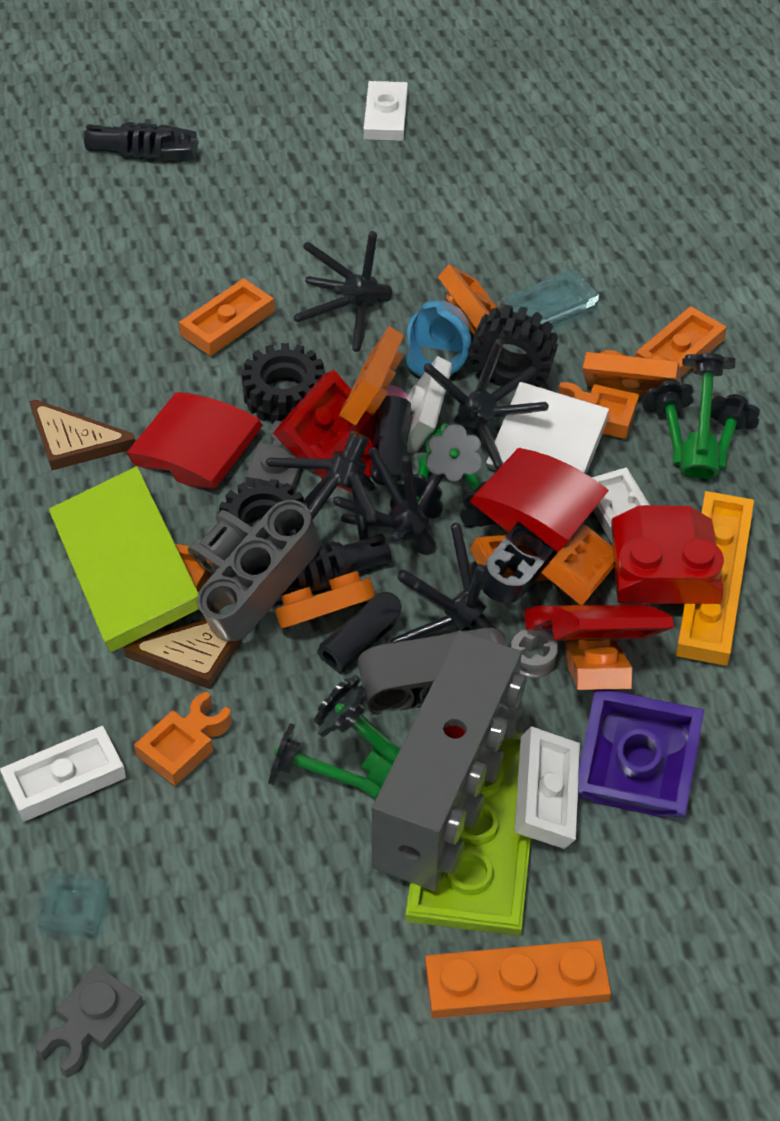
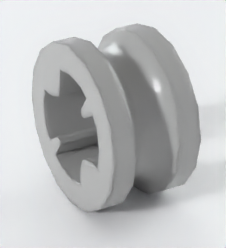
M526 629L514 636L511 648L522 651L519 674L528 678H540L553 671L558 653V644L554 641V636L545 630L527 631ZM536 648L543 650L542 656L536 654L531 659L525 657V650L530 652Z

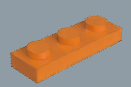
M391 326L387 327L366 359L340 413L341 417L354 425L358 423L365 411L372 415L376 412L388 392L386 389L396 374L395 369L404 354L397 351L404 335Z
M601 939L425 955L431 1019L610 1002L611 998Z

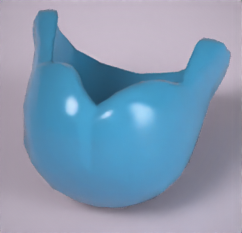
M432 300L423 304L420 311L412 316L407 327L409 350L406 363L411 372L422 377L425 373L424 365L426 363L432 364V362L422 355L420 346L456 351L459 353L448 362L451 363L452 367L450 376L457 372L469 356V349L472 344L469 321L462 310L443 300Z

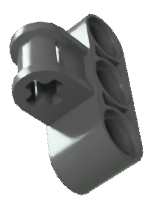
M284 500L275 504L254 528L231 513L222 510L216 516L217 524L199 544L194 542L189 546L188 552L191 557L212 575L198 593L197 603L207 624L217 638L224 641H236L249 634L316 556L320 549V538L309 509L299 501ZM301 529L295 535L285 536L291 530ZM269 566L263 573L252 575L257 568ZM236 604L228 613L218 614L223 607Z

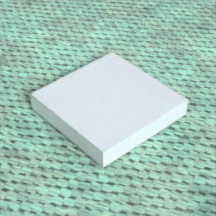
M519 382L510 405L547 402L549 408L542 412L505 416L495 440L503 463L517 448H523L549 455L587 474L610 416L609 408ZM489 456L486 462L487 469L497 471Z

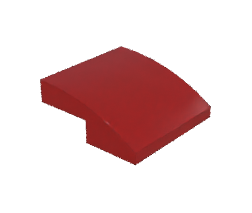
M333 369L325 373L276 428L273 434L297 458L332 459L335 451L343 452L351 431L363 434L369 438V442L361 460L367 464L364 474L370 477L371 458L368 450L374 447L376 412L372 415L365 411L356 425L341 417L340 413L352 389ZM311 469L322 478L326 476V469ZM337 485V487L352 493V489Z
M176 392L126 453L132 464L136 466L170 470L175 480L187 486L215 489L263 425L259 418L230 404L205 396Z
M517 448L478 490L470 502L508 533L520 522L559 552L609 490L592 477L561 460L533 450Z
M542 605L524 610L526 630H553L554 641L647 639L674 628L672 616L655 607L646 605Z

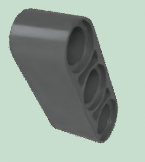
M482 628L463 631L508 646L505 634L499 629ZM457 633L383 644L364 651L360 655L357 664L362 685L366 688L364 694L369 711L378 715L382 714L381 709L399 707L400 711L420 708Z

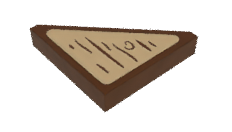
M39 400L29 401L51 471L128 451L136 441L134 434Z
M201 620L140 638L126 645L124 652L125 657L211 690L242 639L236 641L221 640L211 631L206 620Z

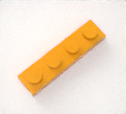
M705 491L701 513L712 519L716 543L724 556L721 573L724 592L721 604L684 605L675 654L677 657L723 666L728 665L754 506L753 499Z

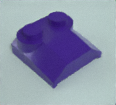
M595 689L579 765L578 796L593 803L653 816L685 818L705 709L606 689Z

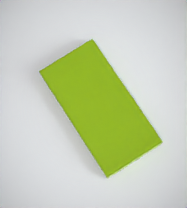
M137 466L49 508L99 631L110 652L124 647L199 609L197 588Z
M517 732L513 739L504 737L500 750L504 751L500 771L494 783L486 780L480 794L484 795L485 798L476 825L473 828L465 825L459 840L464 841V848L455 872L453 874L444 872L436 892L410 882L405 922L521 936L531 842L530 837L514 833L521 736L524 733Z

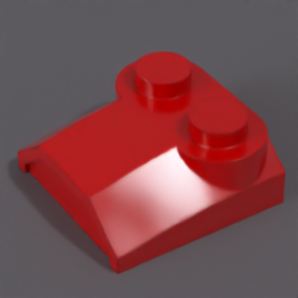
M638 505L612 518L611 532L617 603L721 604L724 592L721 575L724 556L717 546L711 518L691 506Z

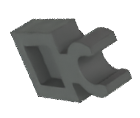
M276 420L271 426L272 445L259 442L245 476L248 487H254V479H262V486H269L270 479L279 480V489H282L286 483L292 485L295 489L302 469L268 467L266 465V460L270 457L297 458L273 434L282 421Z
M95 964L56 1009L58 1018L65 1022V1025L62 1028L49 1030L39 1039L35 1048L38 1057L44 1061L53 1049L60 1046L68 1047L70 1054L59 1067L62 1075L66 1078L71 1077L81 1068L85 1058L84 1048L91 1041L105 1050L143 1005L141 995Z

